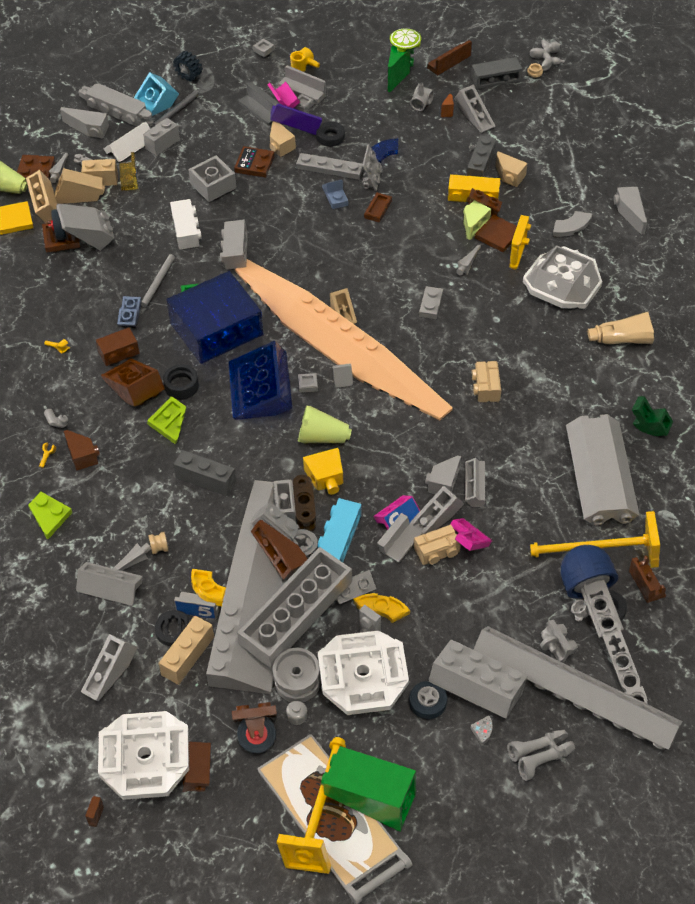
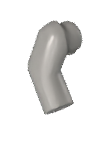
M52 409L44 411L50 426L63 428L67 425L68 417L66 415L56 417Z

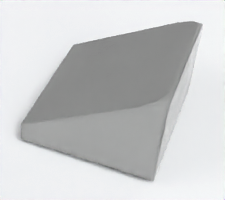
M351 364L333 366V380L336 388L353 385Z

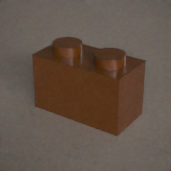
M129 327L96 339L98 353L105 366L140 354L138 342Z

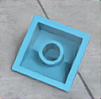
M149 72L134 98L144 102L146 109L152 112L153 116L170 108L179 93L162 77Z

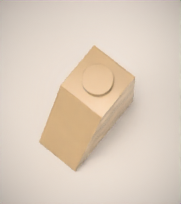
M63 168L54 195L57 204L98 201L99 196L104 193L105 186L102 185L101 177Z

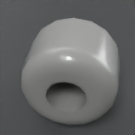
M301 701L289 703L286 708L287 720L294 725L304 723L308 716L306 705Z

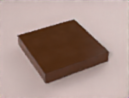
M493 215L475 233V239L504 252L512 244L517 226Z

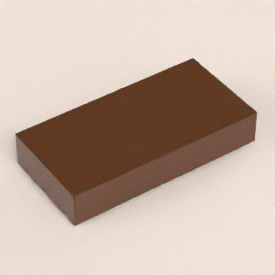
M377 192L365 211L364 218L380 223L392 202V196Z

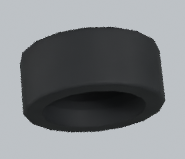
M174 365L167 369L163 375L165 392L168 396L181 400L192 397L199 388L197 372L189 365ZM178 377H188L192 380L183 387H176L170 384L173 379Z

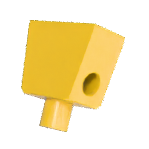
M335 448L303 457L304 471L311 478L316 490L327 489L329 494H336L339 491L338 485L343 483V470L339 449Z

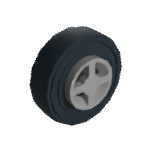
M423 681L416 684L410 691V708L418 717L434 719L442 715L446 709L448 698L443 688L428 681Z

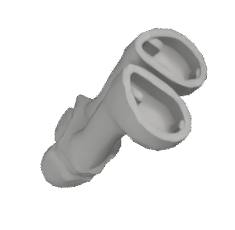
M565 730L552 731V733H546L545 736L527 742L512 741L507 744L511 760L513 762L519 761L518 770L523 780L528 781L532 779L535 775L536 767L540 764L561 759L563 756H568L575 749L572 741L560 746L556 745L568 737V733ZM547 747L546 751L526 756L533 751Z

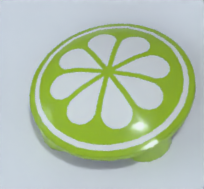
M399 29L391 34L390 42L393 46L397 47L399 52H405L407 49L420 47L421 36L412 29Z

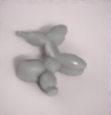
M543 39L541 41L543 49L533 48L530 50L532 58L545 59L542 63L543 71L550 69L551 65L565 63V60L549 55V53H557L560 50L558 42L549 43Z

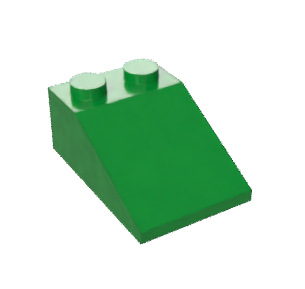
M392 45L388 64V92H391L410 73V68L414 66V57H411V54H414V48L407 49L405 52H399L397 47Z

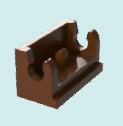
M645 555L641 562H639L637 557L632 558L629 572L646 602L649 603L665 598L666 588L664 585H660L649 566L648 556Z
M189 742V771L183 777L182 792L205 791V786H209L211 743Z

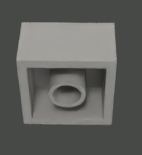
M217 155L189 169L190 184L208 202L236 189L235 173Z

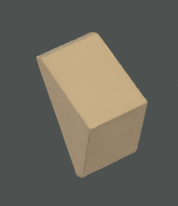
M345 288L330 293V308L351 323H357L348 289Z

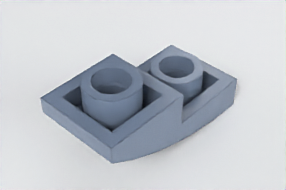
M123 296L122 307L119 309L118 326H136L140 313L141 297Z

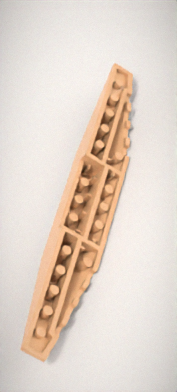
M248 259L245 268L235 269L244 282L251 286L252 291L261 297V301L269 306L270 311L278 316L280 322L335 364H351L352 376L360 382H367L372 385V388L378 391L381 389L389 393V396L393 398L398 397L404 400L405 404L409 406L414 405L420 408L419 411L438 420H441L452 411L453 408L385 346L305 289Z

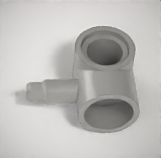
M419 83L410 101L411 107L416 111H423L426 105L431 104L434 90L424 87L423 83Z

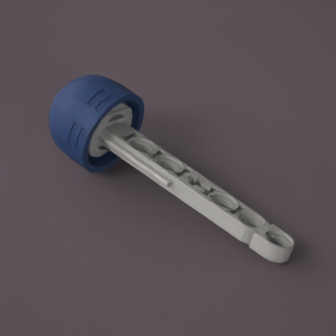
M577 546L565 555L561 563V577L567 595L574 599L584 598L598 637L604 640L621 687L625 691L624 693L632 697L640 696L644 699V703L648 704L643 686L640 687V678L621 632L624 628L608 590L619 579L614 564L609 555L597 546ZM597 601H604L607 604L603 610H597L594 606ZM610 619L614 622V625L610 629H605L602 627V622ZM612 639L621 641L618 643L620 652L616 653L614 645H610L612 644ZM620 657L628 659L629 663L626 667L622 668L616 664ZM631 676L636 679V684L633 687H627L624 684V680L627 677Z

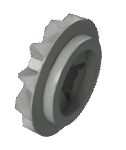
M297 530L294 539L291 540L297 545L298 543L302 544L305 542V546H301L300 549L307 557L314 553L318 547L317 537L308 530Z

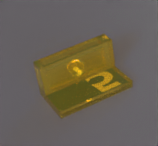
M131 152V162L119 163L122 191L138 189L135 153Z

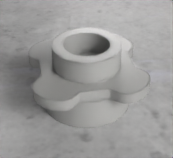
M580 599L573 603L571 612L575 614L576 621H582L583 618L590 615L585 600Z

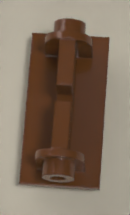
M473 188L466 200L468 205L475 200L491 209V216H497L502 202L497 198L490 197L482 191Z

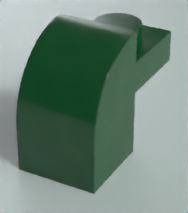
M639 396L632 408L633 414L636 416L633 425L639 431L652 436L668 435L673 420L666 408L652 409L646 397Z

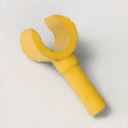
M65 339L59 343L45 341L44 343L56 348L60 353H64L70 348L67 346L68 342Z
M49 443L43 444L44 454L39 465L40 468H44L49 455L55 453L56 446L54 444L50 451H47Z

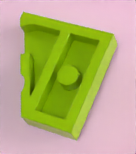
M170 397L147 420V424L176 444L185 416L186 406L175 398Z
M40 492L28 505L47 539L72 514L70 507L43 492Z

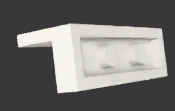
M145 121L103 149L106 154L112 152L117 161L121 162L145 146L143 134L150 130V127Z

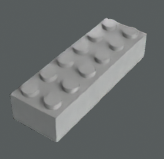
M319 547L237 632L239 645L272 668L279 654L290 649L351 584L352 569Z

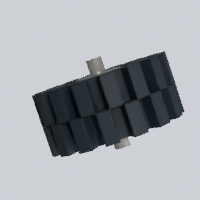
M182 51L173 60V67H176L175 71H178L177 74L181 75V78H185L189 82L194 81L202 73V64L199 63V59H196L197 56H193L191 52Z

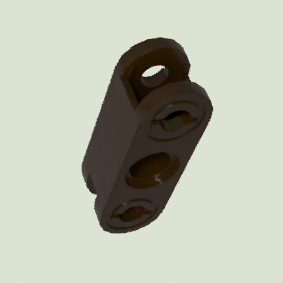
M301 474L293 479L296 524L299 526L298 530L304 529L313 532L316 528V512L312 480L309 476Z

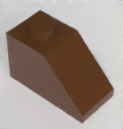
M65 430L66 443L76 471L97 465V456H100L97 445H93L91 438Z

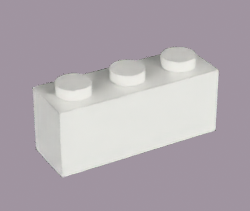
M190 199L170 202L179 249L198 247V239L202 238L200 229L196 228L199 227L198 218L194 217L196 216L195 205H191Z

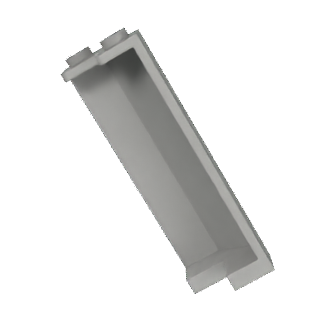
M605 414L600 415V418L580 416L568 423L566 428L584 520L598 526L610 518L626 524L639 517L640 514L619 421Z

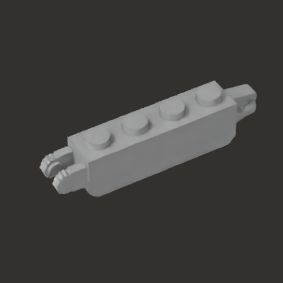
M94 84L91 88L83 86L78 91L79 96L85 99L87 106L107 113L134 126H139L145 121L149 127L153 126L154 122L150 119L152 118V112L147 110L145 103L101 84Z

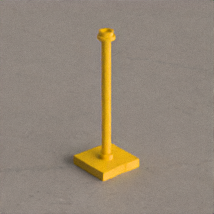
M654 511L646 512L645 534L642 537L538 546L537 542L530 544L531 556L536 558L542 553L570 551L580 545L610 548L644 544V547L647 546L650 567H659L660 541Z
M335 737L330 741L329 747L332 751L325 772H328L331 767L330 760L334 753L337 754L340 746L346 748L344 739ZM323 785L320 786L305 837L283 834L278 836L277 845L285 868L330 873L331 863L324 840L314 839L327 797L324 795Z

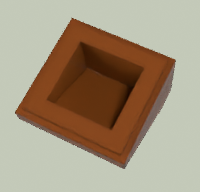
M449 94L441 105V117L453 116L454 102L452 94Z

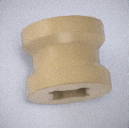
M160 532L156 536L153 534L149 535L153 555L157 554L158 551H168L165 532Z

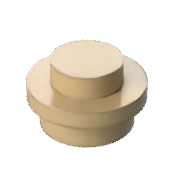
M537 63L531 64L527 70L528 75L533 78L540 77L543 74L542 66Z

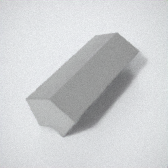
M477 458L465 462V501L471 507H484L485 461H479Z

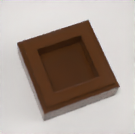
M93 796L85 815L89 826L97 827L104 808L101 797Z

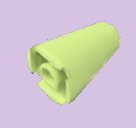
M0 161V191L17 194L25 192L28 187L26 178Z
M306 406L298 442L345 443L346 440L350 439L352 429H349L348 424L312 406Z

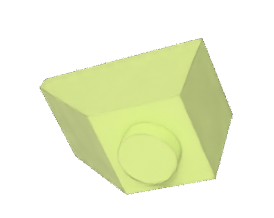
M475 200L470 205H467L463 211L467 239L471 240L475 233L490 219L491 215L489 207Z

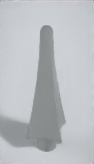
M65 153L59 162L49 170L52 183H55L56 180L59 181L68 153Z
M477 245L468 255L458 261L459 267L456 270L458 275L463 273L468 275L481 245Z
M137 543L113 569L123 571L134 564L148 559L146 553L151 550V547L148 543L142 547Z

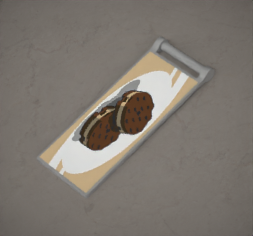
M311 734L258 767V773L304 835L306 834L321 786V780L329 760L327 753ZM328 796L326 797L314 839L324 840L331 863V872L346 890L352 902L358 904L364 896L404 868L406 870L409 869L413 864L379 821ZM395 856L399 859L398 862L358 890L352 887Z

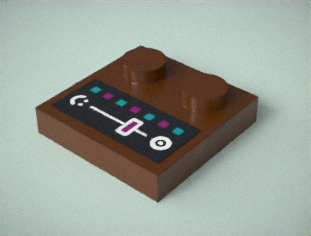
M243 146L234 171L239 174L266 178L275 157V152Z

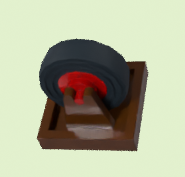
M57 209L51 210L52 220L42 224L46 253L79 248V238L63 230Z
M271 702L259 703L258 708L251 709L249 705L236 706V710L232 711L233 722H241L238 727L237 738L244 750L260 754L273 746L276 740V729L270 718L277 717L276 705L271 706Z

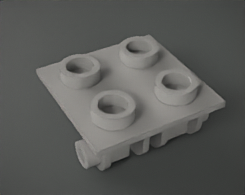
M368 144L362 165L364 170L362 186L364 189L373 187L377 191L382 165L378 162L374 150Z

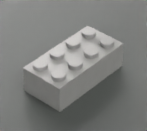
M450 640L433 662L428 682L501 717L507 718L523 693L528 675L461 643Z

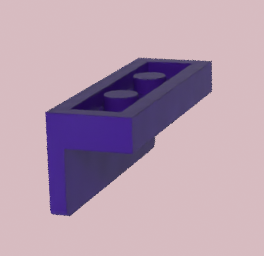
M281 104L273 105L271 109L270 120L316 135V131L322 123V118Z

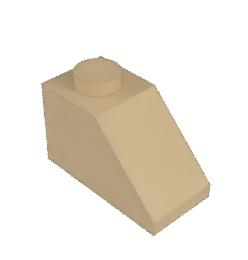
M273 121L270 132V149L282 157L296 149L295 136L280 123Z
M501 152L496 154V168L501 180L517 187L526 176L527 163Z

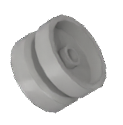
M290 648L280 653L275 659L273 676L275 688L280 697L288 702H306L317 694L321 685L319 661L313 653L303 648Z

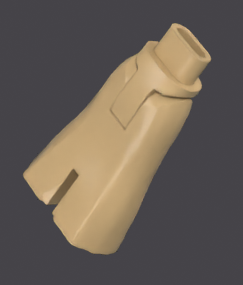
M645 312L625 319L606 322L599 326L596 325L595 328L588 329L589 341H597L604 344H653L654 330L649 313Z

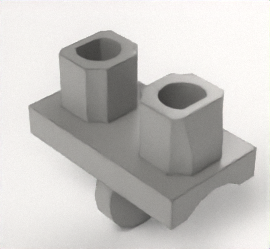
M549 620L547 627L541 632L543 641L540 646L542 650L550 649L551 653L560 662H565L569 655L574 654L578 646L574 640H566L567 628L564 624H556L554 620Z

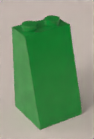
M340 746L337 754L334 753L330 760L331 767L328 772L323 774L321 780L324 795L401 832L416 796V770Z

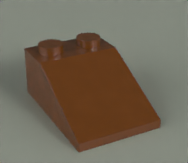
M129 359L101 375L102 379L126 403L134 407L142 405L145 400L157 396L159 392L165 389L157 369L134 359Z

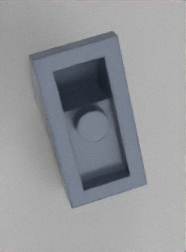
M343 180L322 185L332 209L348 206V199L343 191Z

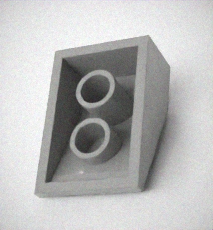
M67 204L56 205L63 230L100 251L114 239L113 228L110 225L109 216L106 212L93 207Z

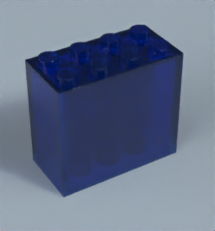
M230 271L166 299L170 324L200 364L264 335L262 311Z

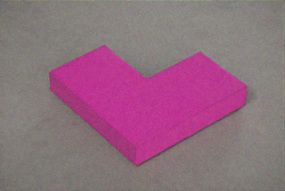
M464 518L452 520L450 524L458 532L455 540L469 551L489 547L492 542L490 538Z

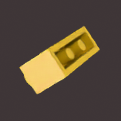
M450 175L448 201L466 202L472 188L498 199L500 178Z

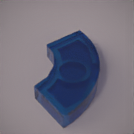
M398 139L384 140L371 147L376 154L378 162L382 163L383 159L387 156L398 154Z

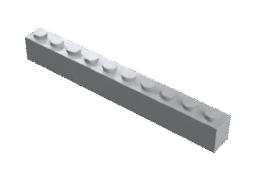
M489 626L481 630L474 647L475 651L528 675L527 680L535 683L534 685L537 688L547 689L553 692L554 696L559 699H568L573 702L575 707L583 710L586 708L592 711L595 717L599 719L606 718L612 721L615 727L620 729L626 728L632 731L635 737L640 739L646 738L652 741V744L657 748L669 750L683 722Z

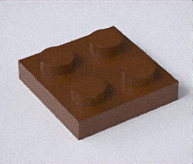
M22 155L17 173L27 178L40 170L50 180L49 170L54 167L55 157Z

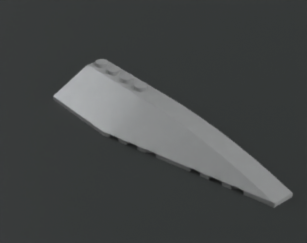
M255 480L228 577L206 672L208 686L265 694H271L274 681L273 667H268L240 646L237 632L282 586V577L251 533L253 526L250 524L254 514L267 503L271 502L272 505H275L273 482Z

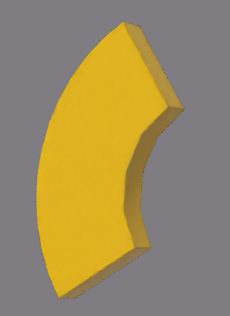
M192 569L191 583L195 593L204 601L212 602L222 607L226 587L214 582L211 571Z
M372 593L353 598V602L359 610L366 605L380 616L389 619L392 623L410 614V609L403 602L392 596L387 597L378 595V593Z

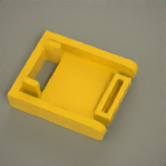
M520 216L512 240L509 266L511 269L518 268L525 245L529 244L530 239L527 238L528 230L530 231L531 228L529 216Z

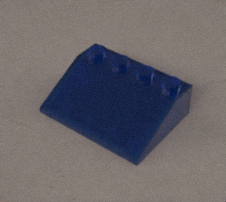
M276 340L229 361L233 419L275 416L292 409L287 352Z

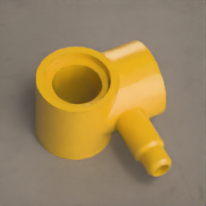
M306 47L290 55L291 67L302 72L306 70L308 64L319 68L320 63L313 60L314 55L312 51Z

